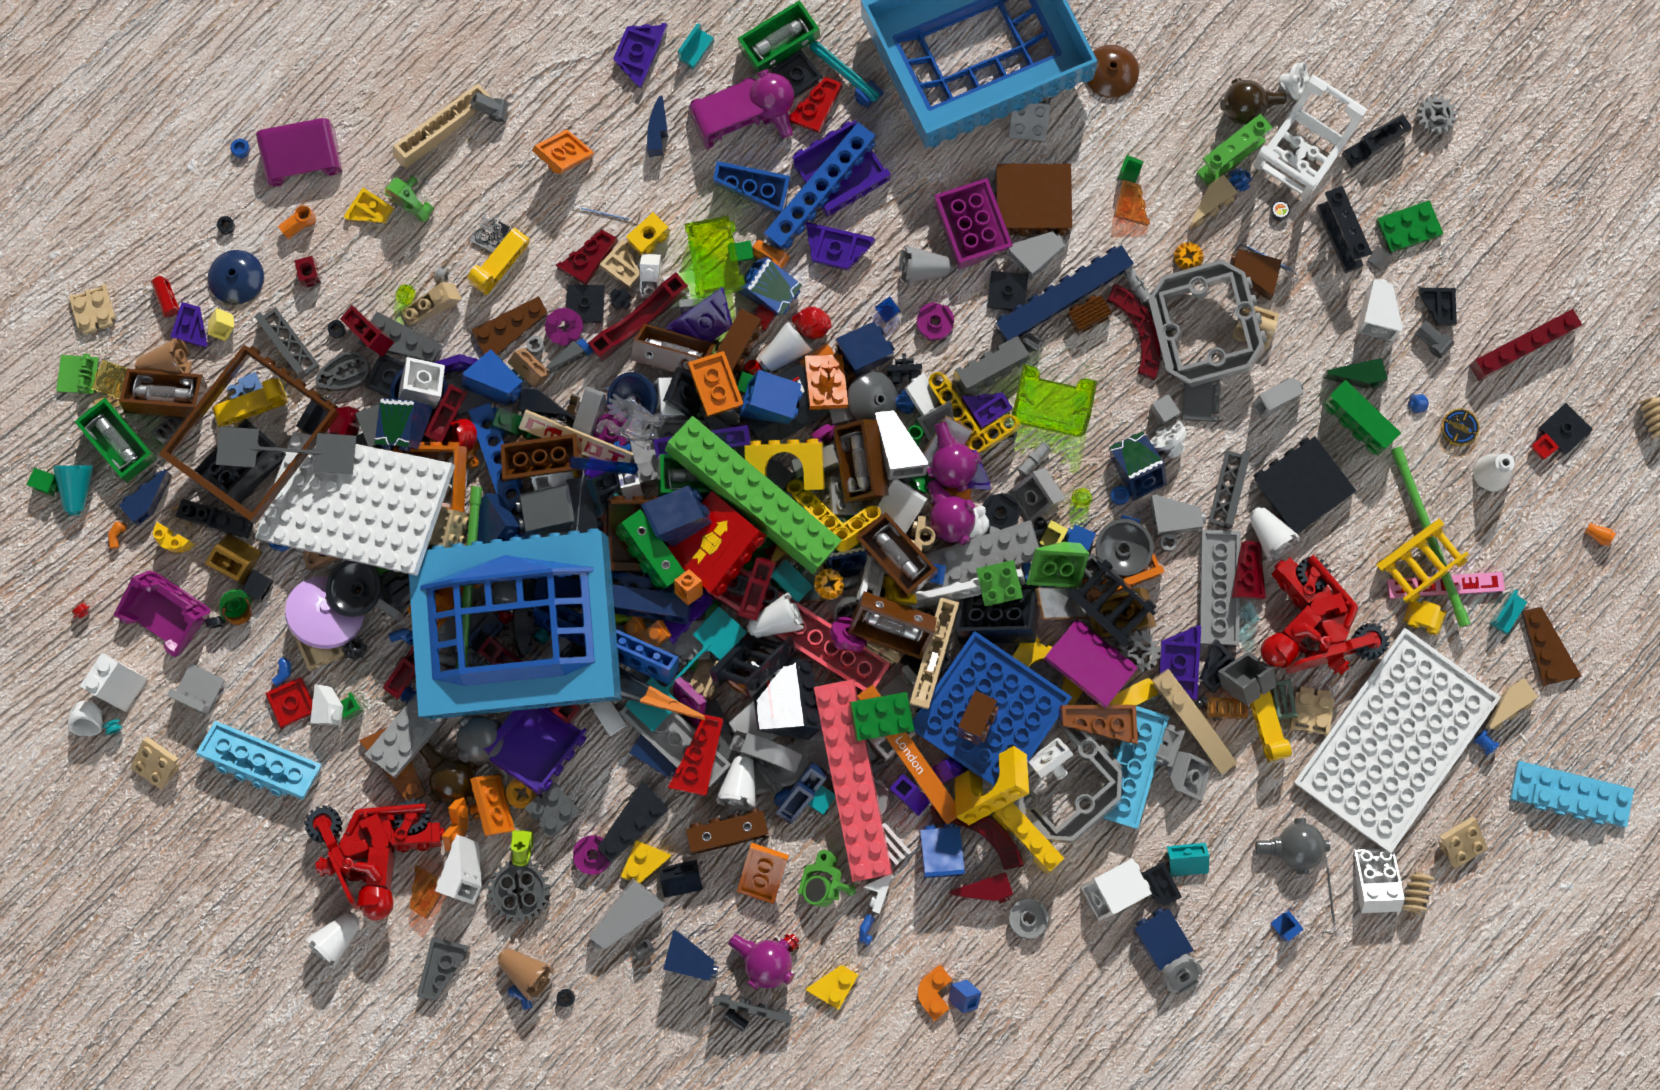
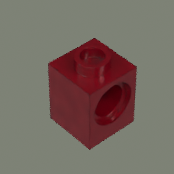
M313 256L294 260L298 279L303 287H313L316 283L321 282L317 262ZM307 270H312L309 276H304Z

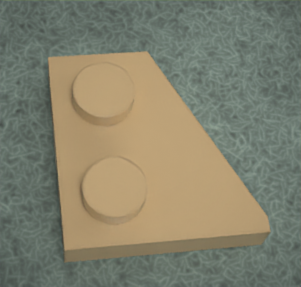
M622 239L600 263V268L630 289L640 278V270L635 265L634 258L626 247V242Z

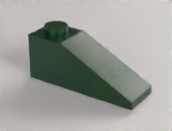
M1382 358L1329 369L1323 374L1324 379L1340 383L1346 380L1353 386L1371 387L1372 389L1383 387V384L1388 380Z

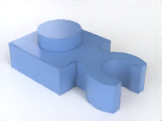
M254 372L238 379L239 385H229L227 390L229 392L236 390V394L230 396L233 399L263 387L257 373Z

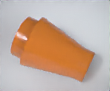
M1592 523L1589 524L1585 531L1586 534L1602 546L1606 545L1608 547L1616 535L1612 531L1613 529Z

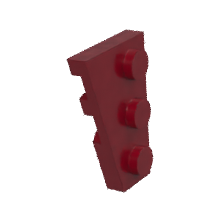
M600 230L587 240L583 247L576 252L570 253L567 259L563 262H558L555 266L557 269L587 285L599 269L600 263L615 247L618 239L608 232Z
M1241 542L1232 598L1266 599L1260 542Z

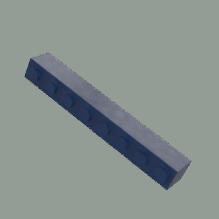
M1123 246L1110 248L1102 258L1097 256L1090 261L1091 264L1085 267L1083 265L1075 270L1076 274L1071 277L1066 275L1059 280L1060 283L1058 285L1048 286L1040 296L1036 294L1028 299L1027 304L1023 306L1019 304L1012 309L1013 312L1009 315L1003 314L998 317L994 328L1004 343L1016 336H1023L1122 275L1126 269L1132 267L1134 263Z
M554 576L556 598L581 597L579 579H575L572 576ZM547 577L537 579L534 592L536 600L549 598ZM612 584L615 614L689 624L693 602L687 605L676 594L670 593L667 590L654 591L647 587L633 588L627 584ZM581 604L561 605L565 607L582 609Z

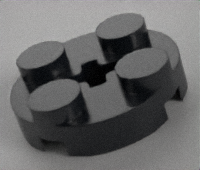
M1009 494L991 495L983 504L986 509L985 515L989 520V528L993 526L1001 530L1016 525L1020 511L1017 501ZM1004 508V514L1006 515L998 517L995 510Z

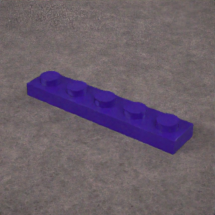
M748 425L711 430L730 447L750 445ZM673 436L653 439L656 459L660 454H668L665 452L668 441Z

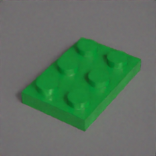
M1430 200L1376 219L1389 253L1441 237L1444 234Z
M907 692L849 702L856 741L914 731Z

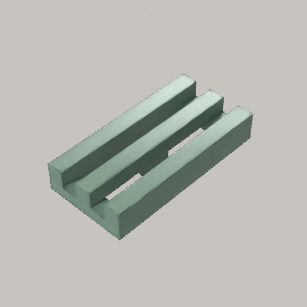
M1291 679L1276 681L1277 686H1280L1285 712V714L1280 712L1277 689L1275 687L1273 688V695L1278 720H1287L1292 717L1298 718ZM1286 684H1288L1292 713L1288 712L1284 689Z

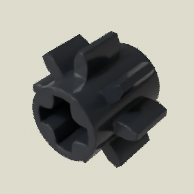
M614 288L609 293L611 297L609 303L616 310L619 311L623 308L626 311L632 305L630 301L632 296L624 288L620 290Z
M354 637L342 648V652H346V659L351 658L356 661L358 657H364L367 645L363 644V638Z

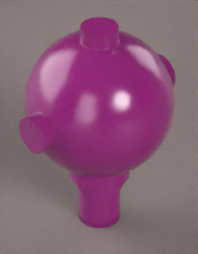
M768 69L758 72L759 78L755 80L750 90L751 100L755 104L769 110L761 115L771 119L772 123L778 128L781 139L793 135L788 113L794 102V90L791 83L780 74L769 73Z
M946 422L936 424L934 429L937 435L938 450L932 458L931 467L927 468L930 479L935 478L945 487L956 488L957 492L965 491L968 489L967 484L972 481L976 474L977 464L981 463L979 452L973 453L966 445L957 443L955 437H952V434H950Z
M937 480L931 481L927 484V488L932 495V503L934 505L930 514V525L935 532V539L938 540L940 538L951 543L959 542L960 545L968 543L970 541L969 535L972 533L976 522L975 504L970 499L964 500L960 497L950 496L949 492H946Z
M734 934L731 937L728 945L738 951L741 958L745 960V971L749 977L747 984L754 990H757L758 987L770 989L776 988L783 983L787 985L791 983L794 974L791 973L793 963L791 954L788 951L790 947L788 942L780 939L779 942L764 940L756 944L753 941H746L738 934Z

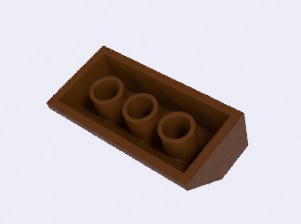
M575 433L501 444L502 480L507 481L580 470L582 463L581 441Z

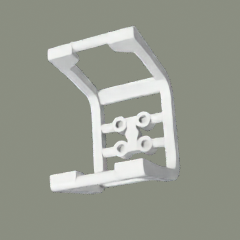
M1313 74L1293 110L1269 145H1264L1259 151L1253 167L1258 170H1264L1301 194L1300 197L1307 201L1350 139L1368 109ZM1326 91L1347 105L1344 111L1351 118V122L1343 135L1302 110L1311 94L1322 96ZM1295 120L1335 146L1328 157L1319 153L1318 147L1306 143L1301 136H1293L1287 132ZM1282 138L1290 142L1291 149L1296 151L1295 154L1290 150L1284 151L1277 146ZM1305 155L1308 160L1313 161L1316 159L1323 164L1318 172L1310 168L1309 163L1303 160ZM1265 162H1270L1272 165L1276 166L1286 174L1296 179V181H1299L1300 183L1305 185V188L1298 185L1297 183H1295L1282 173L1278 172Z

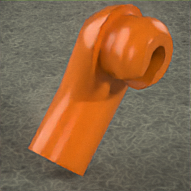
M478 442L475 443L474 448L466 451V465L469 468H475L479 465L476 455L480 447Z
M115 522L108 532L109 549L119 548L118 535L127 529L124 522Z

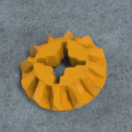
M1191 241L1181 243L1174 252V261L1182 270L1200 266L1204 259L1203 249ZM1186 250L1187 252H1189V254H1194L1192 256V261L1189 258H1184V256H1186Z
M831 568L824 569L815 577V590L824 599H835L843 593L842 591L845 586L843 582L844 577L839 574V571L832 570ZM827 579H829V581H835V583L832 585L833 589H831L830 586L824 587V585H826V583L828 582Z
M516 779L509 783L506 790L508 802L519 809L525 808L538 794L526 787L525 793H527L529 798L522 796L518 800L519 793L515 789L523 790L526 786Z

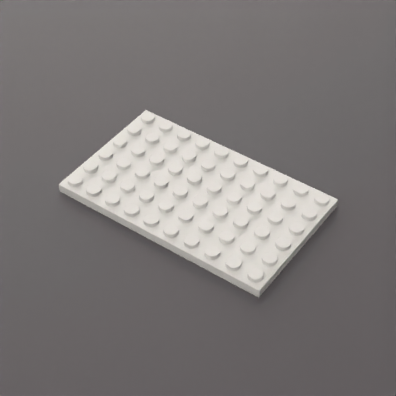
M293 432L288 449H301L311 435ZM356 444L353 474L314 472L315 457L309 454L264 512L255 538L260 541L417 576L455 465L449 462ZM285 453L286 456L283 458L275 482L298 453Z
M1404 628L1293 783L1383 850L1392 853L1501 697Z

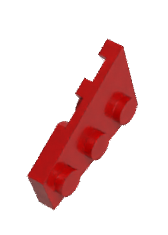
M824 77L810 92L804 102L801 101L797 109L792 114H789V123L820 134L843 87L842 83Z

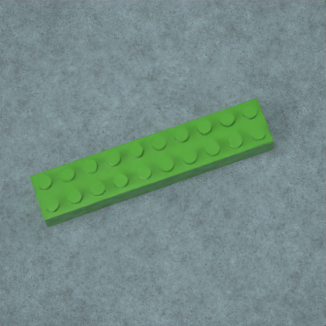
M692 416L668 441L665 452L813 575L838 548L842 540L695 417Z

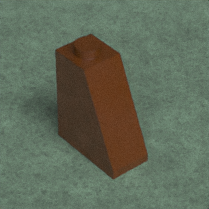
M1238 249L1235 255H1231L1229 264L1244 271L1247 277H1251L1252 289L1265 299L1271 300L1274 295L1282 260Z

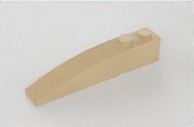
M477 83L393 145V157L405 169L444 141L477 111L471 108L470 105L474 93L479 92L488 97L490 95Z
M940 597L935 617H937L935 632L924 652L910 700L911 705L929 709L958 612L959 602Z
M1166 669L1151 680L1221 775L1237 764L1214 729L1169 669Z

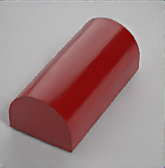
M161 275L154 278L151 284L163 316L172 317L178 315L179 306L169 280Z

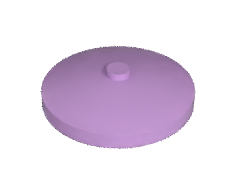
M314 577L301 582L291 591L285 607V619L291 633L304 644L321 649L336 648L348 643L358 634L364 620V615L346 617L337 613L330 606L326 597L328 577Z

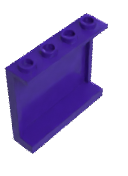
M856 120L844 123L841 129L829 132L824 139L816 140L807 149H801L794 153L792 164L805 184L857 124ZM855 144L852 146V148L858 150L861 148V146ZM873 150L865 153L862 163L859 166H854L850 177L847 180L843 179L839 190L835 194L832 193L828 197L829 201L827 204L823 205V208L821 207L827 218L890 181L891 173L887 168L884 169ZM842 158L840 161L842 163H848L849 159ZM830 172L828 175L830 177H836L838 174L836 172ZM822 185L817 187V190L824 191L826 189V187Z
M548 707L513 711L497 730L495 742L483 749L489 756L495 746L504 739L501 751L495 757H490V762L540 795L543 790L547 791L551 787L553 777L555 775L558 777L564 769V763L572 760L576 753L574 750L585 743L587 729L584 728L581 731L574 725L567 724Z

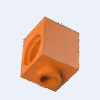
M687 570L674 580L675 594L687 605H690L703 595L702 580L691 570Z

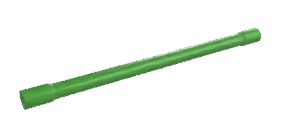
M1402 447L1394 448L1391 450L1396 466L1399 468L1421 527L1424 530L1431 524L1408 467ZM1432 536L1427 540L1428 545L1446 567L1447 564L1437 538ZM1448 572L1442 577V581L1453 606L1459 627L1463 628L1470 625L1471 622L1462 605L1451 574Z
M471 486L467 546L471 545V542L477 541L482 487ZM473 585L463 586L461 608L471 607ZM471 614L462 615L466 668ZM457 653V661H456V664H455V669H458V668H459V664H458V653Z

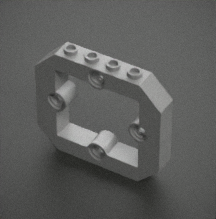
M1218 260L1162 276L1149 298V303L1166 371L1169 375L1194 387L1249 372L1253 369L1265 349L1264 342H1267L1265 331L1260 330L1259 324H1262L1260 312L1256 313L1254 306H1258L1256 296L1251 295L1250 288H1253L1251 277H1247L1244 271L1223 260ZM1231 281L1237 302L1235 314L1243 325L1248 348L1226 354L1221 348H1213L1208 352L1207 360L1182 366L1177 343L1182 338V332L1176 323L1171 322L1166 299L1190 292L1195 298L1201 299L1209 294L1211 286ZM1197 284L1204 285L1201 291H1195ZM1244 309L1251 310L1248 316H1242L1241 311ZM1169 330H1176V334L1173 337L1167 336ZM1221 355L1222 360L1220 362H1213L1214 356Z
M1059 716L1043 741L1059 727L1078 748L1081 758L1084 761L1091 762L1109 783L1093 797L1088 794L1078 796L1075 801L1077 811L1058 828L1039 809L1040 800L1033 791H1029V794L1013 803L1049 842L1074 844L1121 803L1123 779L1121 768L1123 767L1116 759L1113 761L1108 756L1109 751L1102 744L1099 746L1094 741L1096 737L1093 734L1060 726ZM1042 742L1034 754L1043 748ZM1092 746L1094 751L1092 754L1087 755L1083 752L1084 748ZM1027 798H1034V805L1028 807L1024 804ZM1083 801H1089L1091 806L1089 809L1083 810L1080 808V804Z

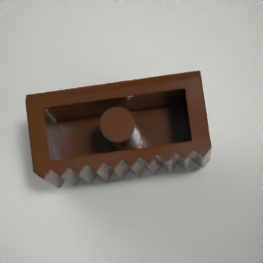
M1092 295L1085 300L1086 303L1083 305L1076 304L1069 309L1070 312H1068L1067 318L1078 335L1111 318L1112 311L1102 295L1097 297Z

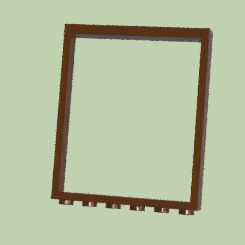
M244 344L159 455L252 523L256 524L309 454L298 453L259 505L251 512L173 455L249 357L328 412L327 416L301 448L302 450H313L316 446L317 433L325 434L340 413L336 410L337 406L331 401H323L320 399L322 395L314 389L309 391L305 388L306 384L298 378L296 380L292 379L289 371L283 367L278 369L275 367L276 362L268 356L264 359L259 355L261 352L253 346L249 348Z

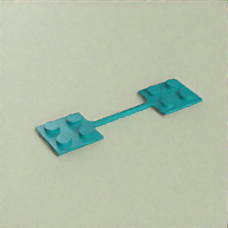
M718 607L692 634L702 643L703 649L666 687L661 686L652 677L646 683L676 700L670 694V688L674 685V680L681 677L706 651L712 652L721 660L747 634V631L723 609ZM629 700L625 705L652 732L672 713V711Z

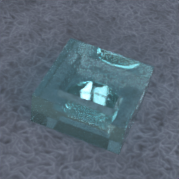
M1252 603L1242 608V618L1250 626L1260 621Z

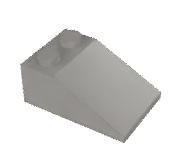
M650 428L632 432L633 436L630 440L641 487L658 484L657 459L654 441L649 438Z

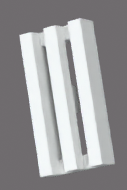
M884 823V829L905 851V853L902 854L886 836V841L888 845L899 856V858L896 859L889 851L890 859L894 862L895 865H897L906 856H908L911 853V851L889 828V826L886 823Z

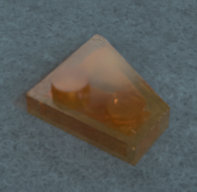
M1125 180L1121 181L1113 217L1144 226L1150 224L1145 211L1146 204L1142 198L1141 185Z
M416 865L414 868L416 872L415 881L412 883L413 895L410 899L409 908L428 919L443 894L435 891L439 878Z

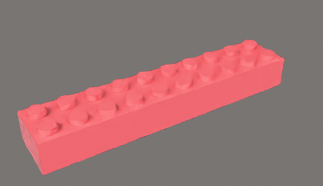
M743 568L740 569L738 575L747 578L751 577L750 572ZM732 579L731 582L728 584V587H736L738 585V581ZM707 590L712 598L737 614L739 613L743 600L742 597L727 591L718 597ZM777 590L778 598L784 595L783 593ZM767 592L765 599L772 600L775 594ZM789 599L791 603H796L803 623L800 625L804 626V628L772 636L781 642L792 636L798 653L842 681L854 679L856 690L863 692L871 685L877 688L890 668L891 663L882 659L879 654L876 655L866 649V646H864L861 652L836 648L830 636L832 625L794 600ZM762 605L761 611L765 609L767 606Z
M854 679L814 687L852 881L891 875L893 871L866 740L856 741L849 706V702L858 701Z

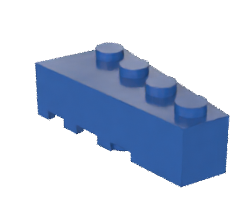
M717 161L713 176L715 185L780 215L785 209L791 182L788 175Z

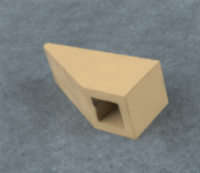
M1224 175L1208 186L1189 226L1190 230L1195 226L1197 228L1206 222L1205 219L1207 217H1214L1221 211L1220 208L1226 205L1227 207L1235 201L1234 197L1237 191Z
M441 282L400 311L407 326L410 327L450 309L462 301V298L455 284Z
M1525 678L1517 681L1502 692L1501 698L1497 702L1484 730L1492 729L1496 731L1503 726L1502 722L1507 718L1509 721L1519 715L1517 711L1522 708L1527 710L1535 704L1533 701L1538 696Z

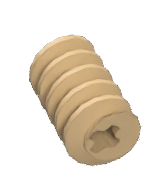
M1657 397L1639 402L1640 405H1644L1640 408L1642 412H1646L1643 415L1644 419H1649L1646 421V426H1652L1648 429L1649 433H1654L1650 437L1651 439L1660 437V398Z
M1414 872L1415 874L1409 875V879L1414 882L1407 883L1411 890H1405V894L1410 896L1404 898V902L1408 905H1403L1402 909L1408 913L1424 916L1421 914V911H1427L1428 909L1423 906V903L1430 902L1424 897L1431 895L1426 889L1433 888V885L1428 883V881L1435 880V878L1430 875Z

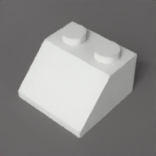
M407 357L398 399L415 400L433 406L436 409L441 398L445 365Z

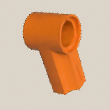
M301 205L292 216L278 225V227L289 240L305 227L312 226L316 221V215L308 206ZM305 213H309L306 219H302Z
M761 240L755 242L752 247L754 257L757 259L768 257L782 269L790 259V256L780 249L775 250Z

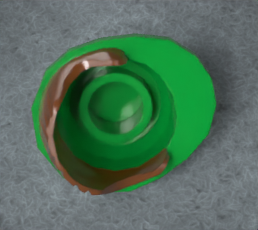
M236 589L225 593L219 602L220 616L224 621L236 626L248 622L252 616V602L248 595L242 590Z

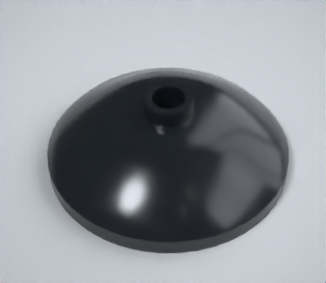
M349 560L337 565L330 573L326 583V597L330 606L337 613L346 617H359L371 611L377 604L382 591L381 577L374 566ZM359 587H361L360 593L357 592Z

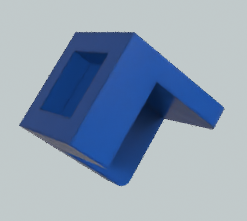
M1289 910L1284 911L1271 922V925L1284 942H1289L1304 930Z
M963 980L951 984L948 1001L959 1011L966 1013L978 1009L982 992L968 980Z

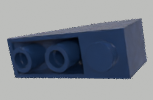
M166 469L157 472L148 483L140 485L138 491L133 495L126 496L119 505L137 526L154 514L172 477L171 473Z

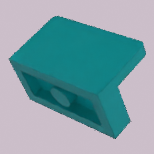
M697 23L678 50L679 60L695 69L714 42V37L704 32L701 24Z
M787 560L774 571L772 579L786 593H789L797 603L813 587Z
M1517 589L1509 592L1490 622L1492 626L1504 634L1509 633L1528 603L1517 595L1519 592Z
M1206 843L1167 846L1171 877L1209 873L1210 855Z

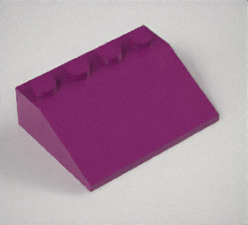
M988 178L934 195V205L958 270L980 263L1013 247Z
M1078 619L1075 620L1044 657L1049 664L1104 708L1108 706L1137 669L1132 661L1126 659L1116 648L1111 647L1100 635L1095 634L1085 623Z

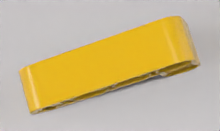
M513 228L481 267L475 265L470 270L467 276L469 283L484 295L489 294L527 248L530 238L516 228Z
M271 378L262 382L263 388L213 406L212 410L217 425L219 427L228 426L245 418L247 419L287 404L288 398L283 384L278 378Z
M1270 691L1264 695L1260 693V698L1252 702L1250 706L1268 763L1289 758L1292 756L1291 745L1288 739L1283 737Z

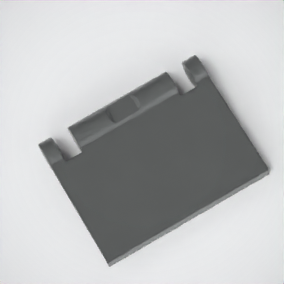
M1212 382L1191 387L1184 383L1182 420L1219 422V417H1211V413L1219 414L1220 385H1212Z

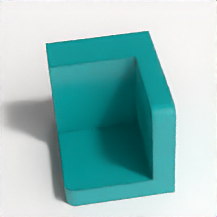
M821 785L808 805L824 816L836 796Z

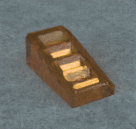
M1207 698L1208 717L1237 720L1248 718V705L1246 706L1236 698ZM1216 702L1218 703V713H1216Z

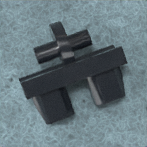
M902 353V359H895V365H888V376H890L892 383L902 384L901 375H909V383H911L912 379L917 378L922 373V364H914V358L906 359V353Z

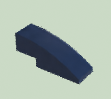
M663 95L659 96L655 102L649 119L647 130L649 157L664 155L661 138L669 137Z
M811 762L790 789L775 814L792 824L827 779V772L814 762Z

